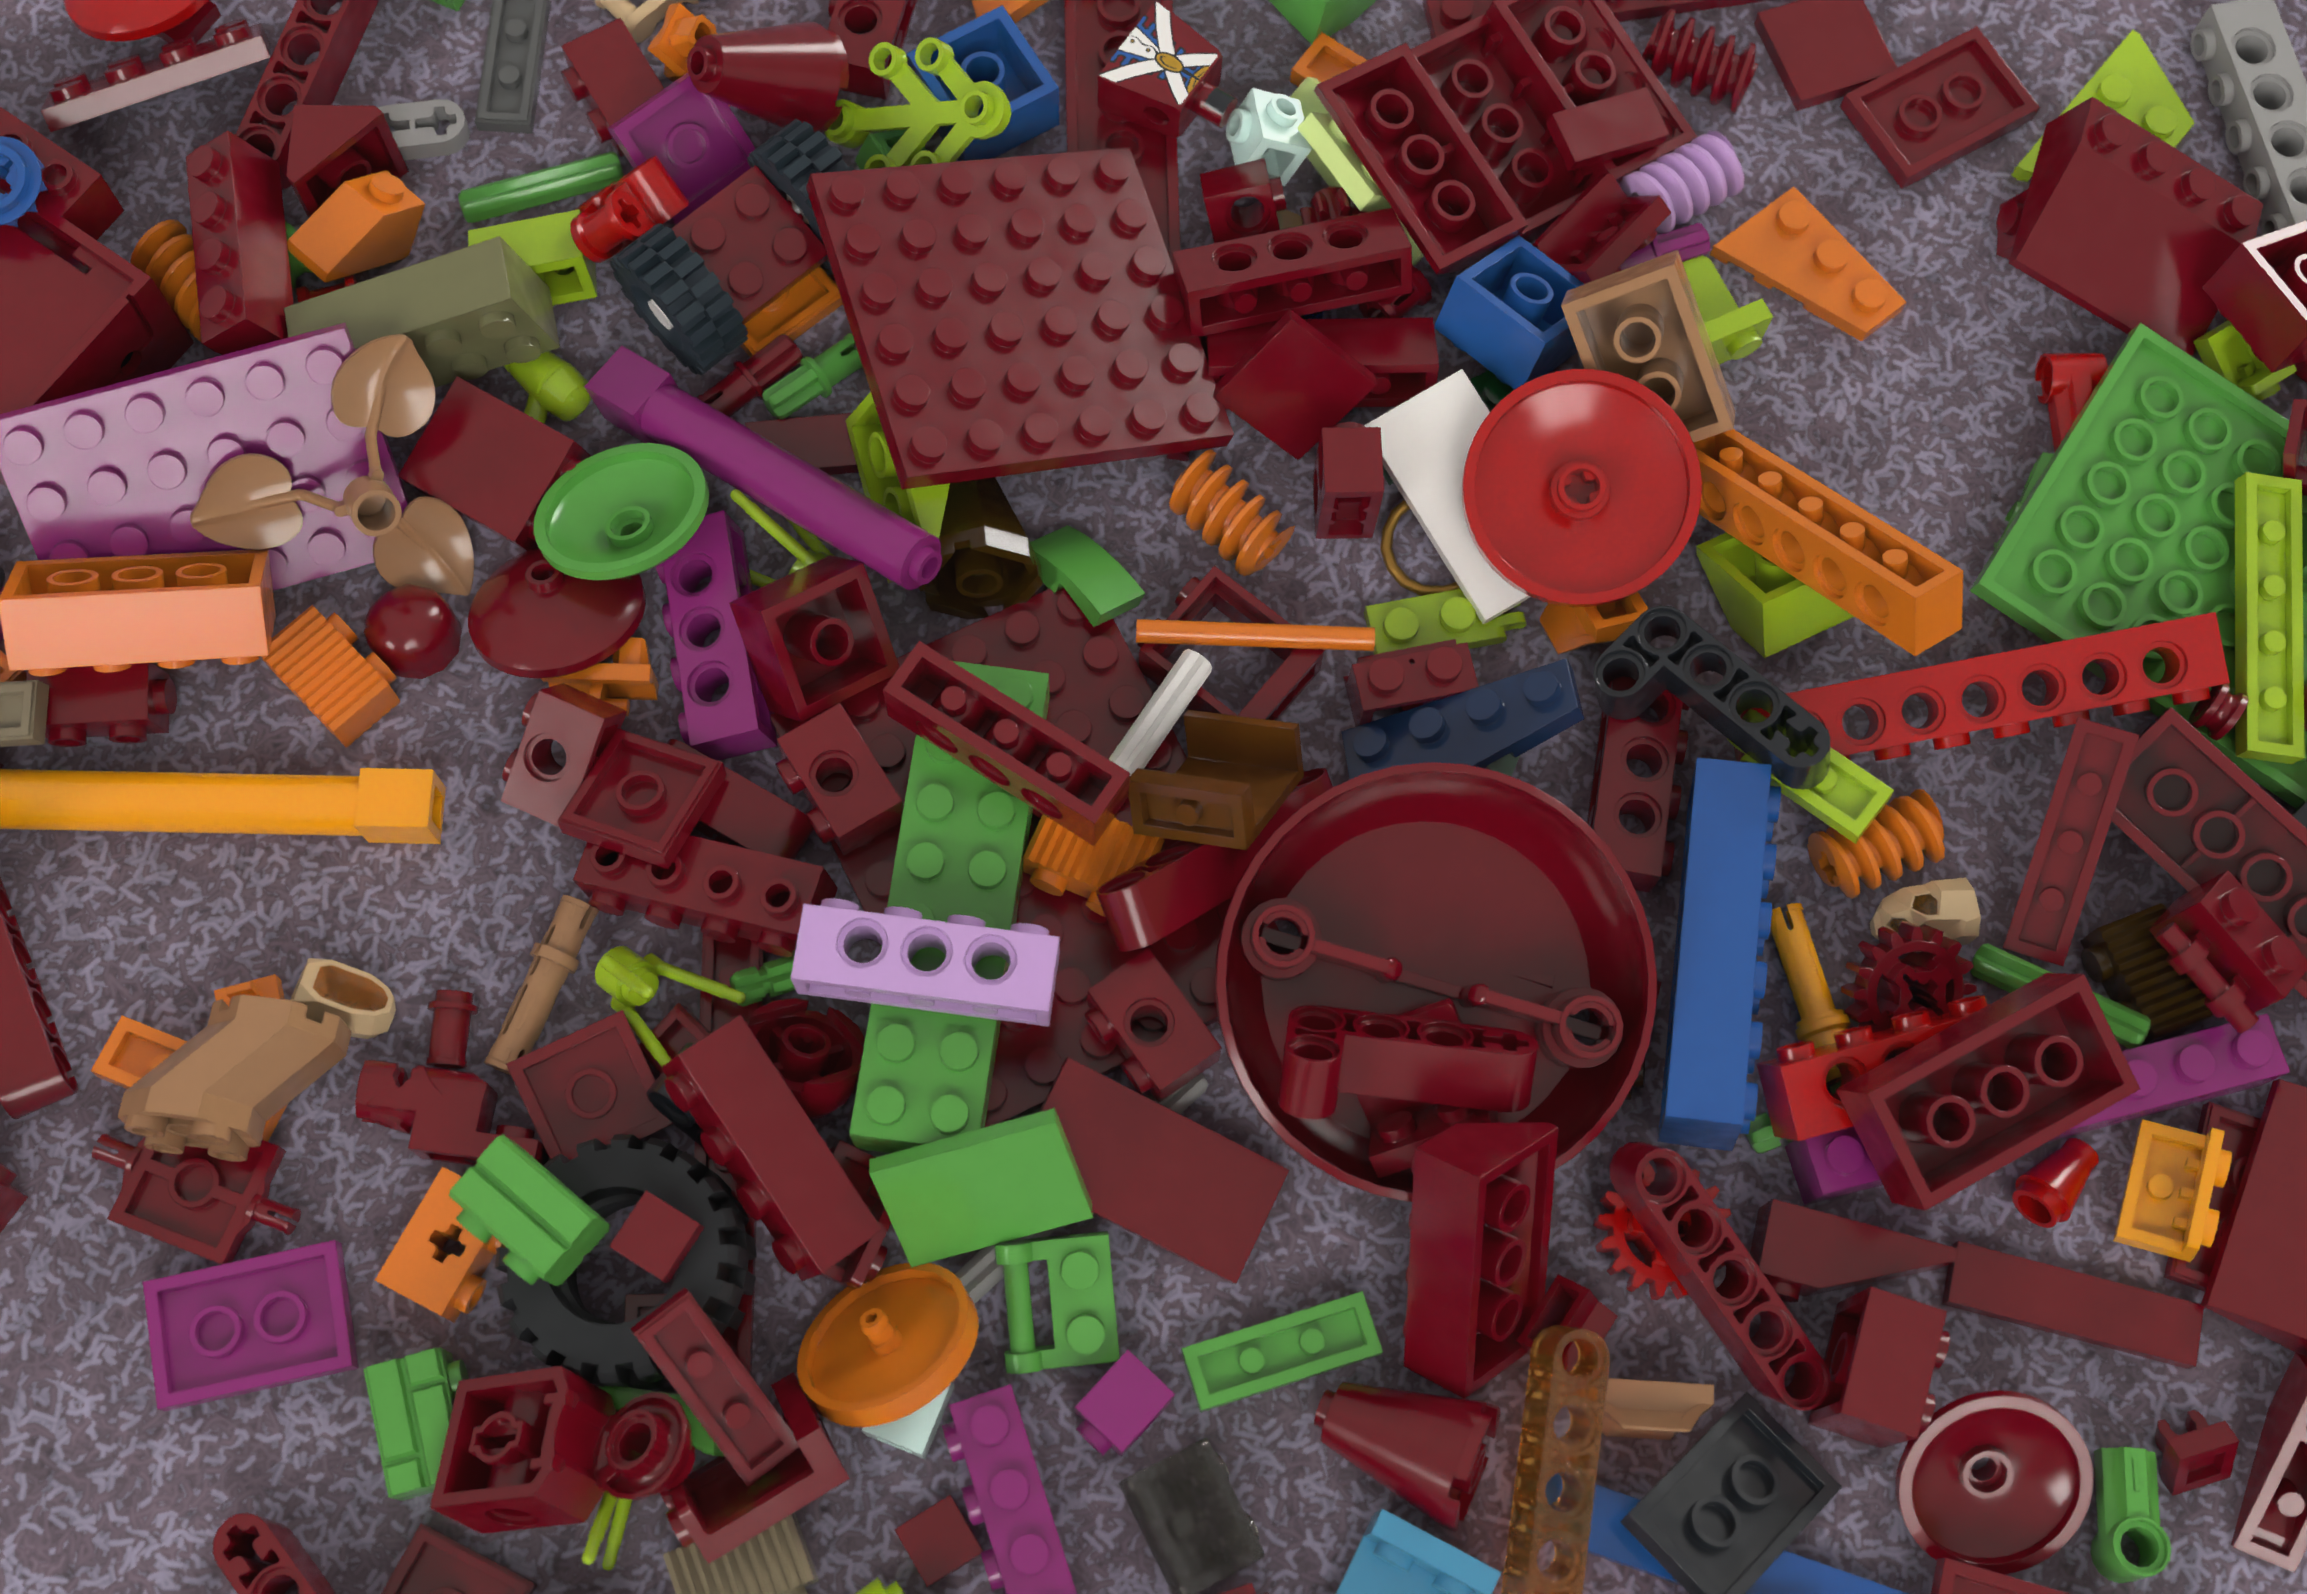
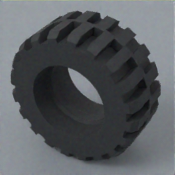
M633 1134L614 1135L611 1139V1144L608 1145L594 1138L577 1144V1157L570 1160L559 1153L545 1163L544 1167L603 1219L618 1210L636 1205L647 1190L705 1227L679 1266L671 1288L664 1298L646 1314L624 1323L607 1322L597 1318L585 1308L578 1291L577 1268L558 1287L542 1278H539L534 1285H531L503 1262V1258L510 1250L500 1247L496 1249L495 1269L507 1273V1282L497 1287L502 1307L514 1312L515 1316L511 1318L509 1325L518 1339L530 1343L533 1346L532 1354L544 1364L551 1367L563 1366L588 1382L600 1387H633L642 1390L659 1388L662 1379H665L666 1376L630 1328L685 1287L720 1335L724 1333L727 1327L737 1331L746 1314L738 1309L743 1294L753 1295L756 1276L748 1271V1260L757 1258L755 1238L746 1233L745 1225L750 1220L741 1203L731 1195L732 1189L719 1175L688 1152H682L669 1142L653 1137L644 1142Z

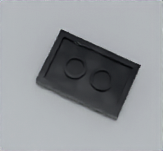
M1746 1392L1628 1512L1620 1523L1689 1594H1745L1836 1495L1842 1486Z

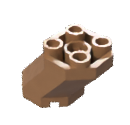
M240 994L231 998L230 1006L223 999L214 1001L207 1026L124 1092L118 1118L125 1124L124 1129L126 1131L146 1136L144 1147L168 1154H182L185 1146L208 1148L207 1153L215 1158L237 1162L246 1161L249 1148L260 1146L266 1121L347 1055L352 1031L340 1016L325 1011L322 1023L307 1019L308 1005L293 1000Z

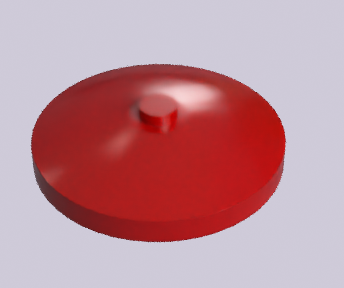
M1569 369L1542 375L1526 382L1504 397L1490 411L1475 434L1466 457L1462 477V504L1467 527L1474 544L1489 566L1503 580L1526 595L1543 602L1568 607H1592L1616 602L1634 595L1659 578L1675 562L1689 541L1697 522L1702 495V476L1696 448L1688 430L1675 411L1659 395L1639 382L1617 373L1596 369Z

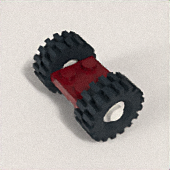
M795 119L752 151L747 158V163L751 166L749 170L674 227L669 228L666 226L664 228L662 224L658 223L611 258L610 266L614 270L613 275L616 281L623 286L621 290L625 297L635 306L633 309L637 315L645 320L649 326L648 329L655 337L658 336L670 352L672 351L676 355L678 361L685 368L688 366L691 372L696 375L698 373L700 376L705 374L748 340L746 336L748 331L744 324L821 264L826 269L832 270L806 186L810 174L855 169L852 165L848 167L842 159L843 154L836 146L831 147L828 144L827 137L819 130L815 133L811 124L807 122L801 123L800 119Z

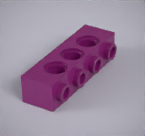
M724 510L705 515L699 528L685 546L667 561L658 565L656 570L660 580L666 585L668 603L663 604L662 615L667 632L674 638L677 657L671 658L670 669L674 684L678 691L682 692L685 711L679 713L678 716L681 736L685 744L709 758L724 760L776 747L778 744L775 727L771 720V714L773 713L768 710L729 604L753 592L744 531ZM712 576L709 585L704 590L695 593L698 583L702 579ZM720 629L717 640L713 644L703 647L704 640L708 634ZM729 683L726 694L720 700L711 702L714 691L720 685Z

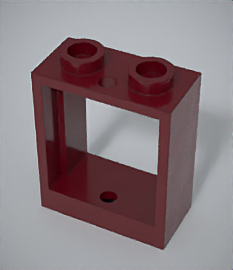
M1213 566L1202 580L1195 576L1187 582L1175 600V605L1178 607L1166 619L1201 621L1215 607L1236 623L1290 624L1216 566ZM1138 643L1137 646L1140 647L1139 668L1141 672L1160 686L1174 666L1167 659L1180 644ZM1268 648L1283 659L1284 662L1238 715L1202 687H1200L1186 708L1194 711L1277 721L1318 674L1325 650Z

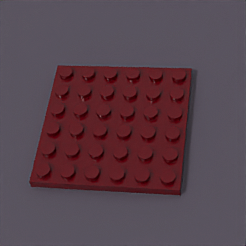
M1130 147L810 174L806 189L902 490L1226 447L1234 436V432L1223 403L1218 402L1213 397L1216 383L1214 377L1208 375V361L1199 336L1191 335L1174 275V268Z

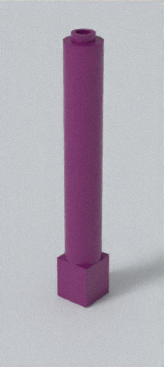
M621 345L584 386L602 416L613 425L644 443H660L687 453L702 469L857 561L863 562L864 565L907 590H914L922 584L931 582L939 572L942 564V555L940 554L941 543L936 536L680 389L669 372Z

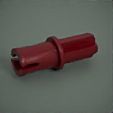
M785 334L779 335L743 364L739 360L733 363L735 369L696 398L731 417L754 398L758 397L762 400L764 390L797 366L803 355L797 344Z

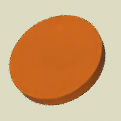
M908 1262L882 1268L872 1281L865 1279L860 1288L846 1287L838 1293L813 1320L802 1340L798 1353L797 1375L800 1385L821 1415L842 1426L872 1427L887 1424L910 1415L941 1394L964 1368L974 1349L978 1335L979 1318L976 1306L959 1278L942 1266L926 1263L911 1268Z

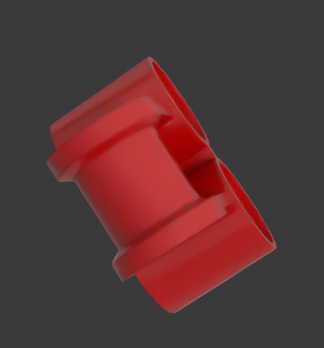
M654 155L620 180L611 183L577 207L575 210L580 209V213L570 223L571 235L576 246L585 257L593 262L601 263L622 251L658 223L664 224L686 208L690 202L658 157Z

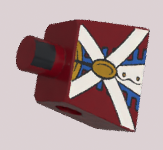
M1157 0L1098 75L1097 107L1172 138L1182 136L1197 115L1217 127L1223 128L1227 124L1231 112L1236 108L1238 100L1218 88L1221 82L1223 59L1220 51Z

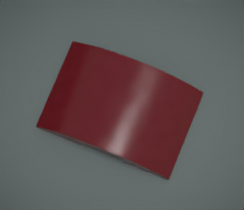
M1494 0L1485 14L1412 49H1410L1407 43L1399 45L1317 84L1314 92L1436 275L1467 269L1518 235L1529 243L1536 240L1601 174L1611 173L1620 185L1621 180L1627 174L1639 171L1642 166L1656 162L1659 157L1670 152L1673 153L1676 148L1690 143L1692 139L1697 137L1604 0ZM1647 87L1670 134L1664 143L1568 172L1545 124L1552 113Z

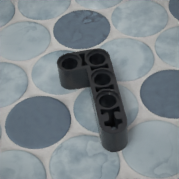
M1659 605L1651 607L1642 613L1600 655L1594 664L1593 678L1599 707L1606 715L1614 719L1627 720L1637 717L1667 689L1757 763L1772 764L1771 774L1783 784L1793 789L1805 790L1813 788L1820 784L1829 772L1831 739L1826 727L1682 611L1672 606ZM1663 635L1672 636L1678 640L1676 644L1665 649L1655 648L1650 645L1653 639ZM1708 671L1717 672L1724 677L1717 684L1710 686L1701 685L1694 680L1699 674ZM1619 677H1630L1637 681L1633 687L1624 691H1616L1608 687L1611 681ZM1751 708H1761L1770 714L1766 720L1758 723H1750L1740 717L1741 713ZM1785 728H1786V736H1784V735L1782 734V733H1783V730H1784ZM1791 748L1799 753L1795 758L1791 756ZM1811 749L1813 750V756H1809L1804 752Z

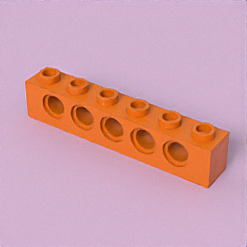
M1734 429L1694 442L1702 476L1699 515L1914 656L1962 629V569Z

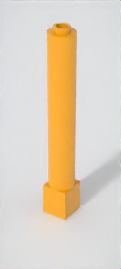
M360 768L359 776L0 769V829L363 836L368 843L441 844L446 786L433 769Z

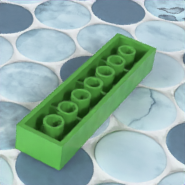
M953 661L1047 720L1050 700L1049 673ZM916 734L887 907L914 909L922 913V919L947 922L948 916L967 915L985 921V927L1010 930L1011 925L1015 924L1017 919L1024 872L1023 856L1028 846L1033 807ZM923 948L915 953L911 960V965L920 971H933L943 964L946 955L937 948ZM991 955L979 960L974 971L983 979L995 980L1002 977L1008 971L1009 964L1005 959ZM871 1003L849 1133L854 1146L863 1150L894 1153L984 1128L1001 1020Z

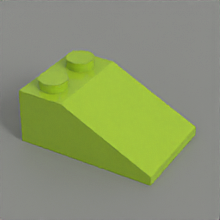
M870 392L845 420L864 494L939 539L950 483L901 489ZM887 578L888 583H892V582H893V581H891L890 579Z

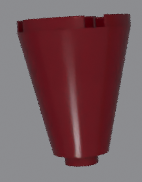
M800 22L704 35L695 43L687 58L688 74L694 87L699 92L781 128H784L795 119H800L801 123L807 122L811 124L815 133L818 130L821 133L827 131L838 119L843 108L835 106L839 88L848 89V58L842 41L834 31L826 30L822 24L815 22Z
M1343 1381L1336 1392L1330 1389H1326L1315 1414L1314 1425L1322 1428L1321 1442L1442 1527L1456 1532L1459 1520L1463 1522L1470 1509L1489 1457L1485 1456L1487 1445L1482 1443L1485 1435L1495 1439L1501 1412L1500 1407L1488 1402Z

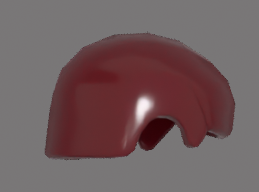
M405 584L384 592L369 608L364 620V635L367 644L396 676L424 679L444 670L459 652L462 634L461 624L446 600L431 588Z

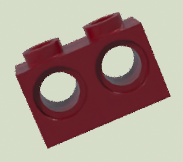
M1343 422L1331 428L1321 429L1312 476L1315 539L1373 538L1384 495L1381 427H1365L1357 422Z

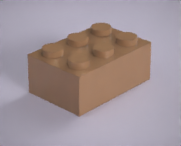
M1678 250L1566 292L1561 307L1584 369L1617 373L1648 387L1675 411L1688 430L1693 443L1734 429L1736 411Z

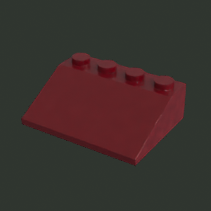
M2091 97L2048 122L2045 126L2008 264L2127 335L2139 323H2142L2187 354L2193 356L2197 349L2193 341L2206 333L2218 312L2216 304L2202 287L2241 243L2256 237L2263 203L2096 98Z
M2278 1079L2272 1082L2201 1306L2304 1356H2307V1087Z

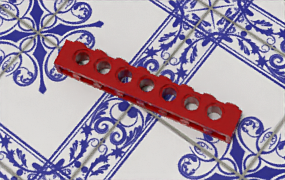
M2216 612L1785 694L1826 727L1831 739V748L1851 760L1850 754L1873 750L1875 761L1911 755L1909 743L1932 739L1934 750L1971 744L1969 732L1992 728L1994 739L2030 733V720L2052 717L2053 727L2056 728L2076 724L2078 717L2090 720L2089 709L2110 705L2113 717L2151 710L2149 698L2171 694L2173 705L2211 699L2209 687L2227 684L2230 681ZM2149 651L2158 653L2165 663L2164 675L2157 683L2150 680L2143 670V660ZM2089 662L2098 664L2105 673V685L2098 694L2090 692L2083 683V670ZM2029 673L2040 676L2046 685L2045 698L2037 706L2028 702L2022 692L2023 681ZM1970 684L1979 686L1987 697L1986 709L1978 717L1970 715L1962 704L1963 692ZM1910 695L1920 697L1928 708L1927 720L1920 728H1914L1907 724L1902 715L1903 703ZM1851 706L1861 708L1869 719V729L1865 736L1859 740L1848 736L1842 726L1843 715ZM1751 708L1766 718L1770 716L1767 711L1761 708ZM1749 709L1741 713L1740 717L1743 718ZM1734 747L1736 761H1740L1744 753Z

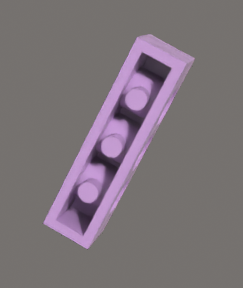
M827 898L821 901V906L803 904L791 980L797 994L1049 1026L1060 955V941L1058 936L1048 935V929L1035 924L1015 923L1011 925L1010 930L985 927V921L967 915L948 916L947 922L922 919V913L910 908L887 907L884 909V914L859 911V905L851 901ZM871 939L881 944L880 954L868 963H857L848 957L850 948L860 940ZM927 947L941 950L946 955V958L939 968L926 972L920 971L911 965L913 956L919 950ZM995 955L1005 959L1010 965L1008 971L1002 977L995 980H987L978 976L974 968L978 961L986 956Z

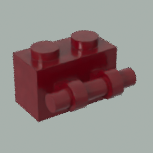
M2229 870L2176 898L2149 929L2154 938L2169 954L2166 958L2169 965L2178 975L2186 973L2207 997L2204 1005L2216 1018L2224 1017L2238 1034L2247 1031L2258 1022L2259 1017L2255 1012L2284 999L2307 971V959L2299 951L2297 945L2282 932L2260 907L2254 896L2237 881Z

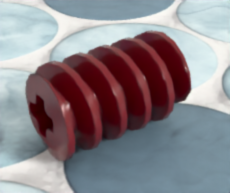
M1670 8L1656 24L1642 54L1646 62L1651 61V70L1658 79L1668 69H1671L1670 86L1674 89L1679 88L1690 77V96L1696 98L1707 86H1711L1710 104L1717 106L1728 94L1731 95L1730 113L1736 115L1759 66V63L1755 62L1756 44L1750 43L1739 55L1735 54V35L1730 34L1719 46L1714 45L1716 27L1710 25L1699 38L1695 37V18L1690 17L1679 29L1674 28L1675 10Z

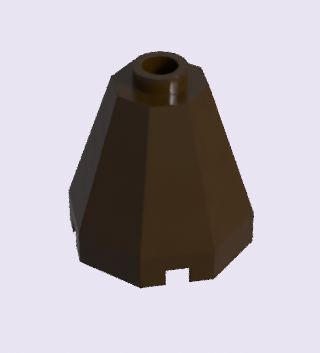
M996 477L950 483L939 536L942 564L939 572L931 582L918 587L920 592L925 591L926 602L930 610L969 620L988 617L984 607L1003 605V609L1017 603L1027 602L1043 585L1041 564Z

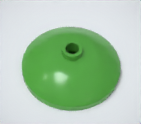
M636 443L602 451L576 464L572 470L565 472L546 492L534 518L536 543L550 565L572 577L587 580H617L641 574L657 567L674 556L697 531L705 517L709 504L707 481L697 462L687 453L672 446L656 443Z

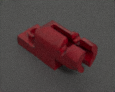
M371 1059L365 1061L360 1072L356 1091V1117L362 1118L363 1122L377 1123L406 1134L411 1132L408 1148L421 1159L475 1166L481 1154L496 1137L503 1134L519 1144L543 1166L548 1161V1154L544 1145L539 1140L534 1139L535 1132L530 1129L511 1125H498L496 1134L490 1133L498 1093L476 1074L418 1065L411 1070V1077L408 1079L406 1070L399 1067V1063Z

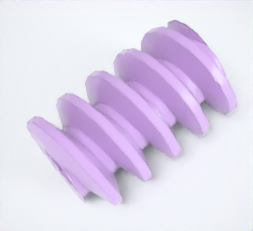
M1708 131L1707 134L1692 139L1690 143L1679 146L1673 153L1665 154L1659 157L1656 162L1642 166L1639 171L1627 174L1621 180L1620 186L1627 197L1661 196L1672 212L1656 228L1658 233L1663 234L1672 231L1675 224L1687 223L1692 215L1697 216L1705 213L1709 206L1723 203L1726 197L1738 195L1744 187V174L1729 140L1718 131Z

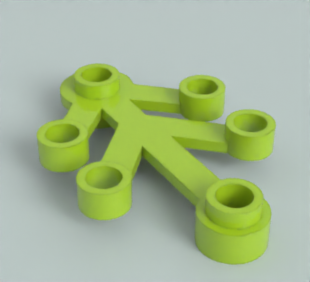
M928 37L922 40L916 49V64L921 70L935 76H940L957 99L939 101L907 64V55L904 50L888 42H881L870 53L869 67L874 74L891 80L910 104L865 108L849 100H837L835 106L843 108L838 119L824 133L833 143L846 148H857L864 143L870 132L907 129L886 156L882 154L871 156L867 160L864 169L882 168L885 165L886 167L908 166L909 164L921 165L929 164L931 161L932 163L955 162L974 138L988 139L999 135L1005 130L1011 118V106L1006 94L999 86L991 82L979 81L974 83L955 61L951 46L934 37ZM938 49V58L931 65V56ZM891 54V63L885 69V60ZM983 104V110L981 114L978 116L979 109ZM954 125L934 153L927 150L921 151L940 126Z

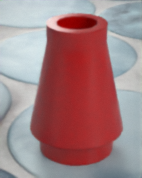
M2078 1138L2067 1139L2061 1148L2016 1179V1190L2012 1195V1200L2017 1210L2027 1220L2044 1228H2052L2057 1222L2067 1221L2074 1210L2091 1171L2099 1163L2096 1151L2083 1140Z

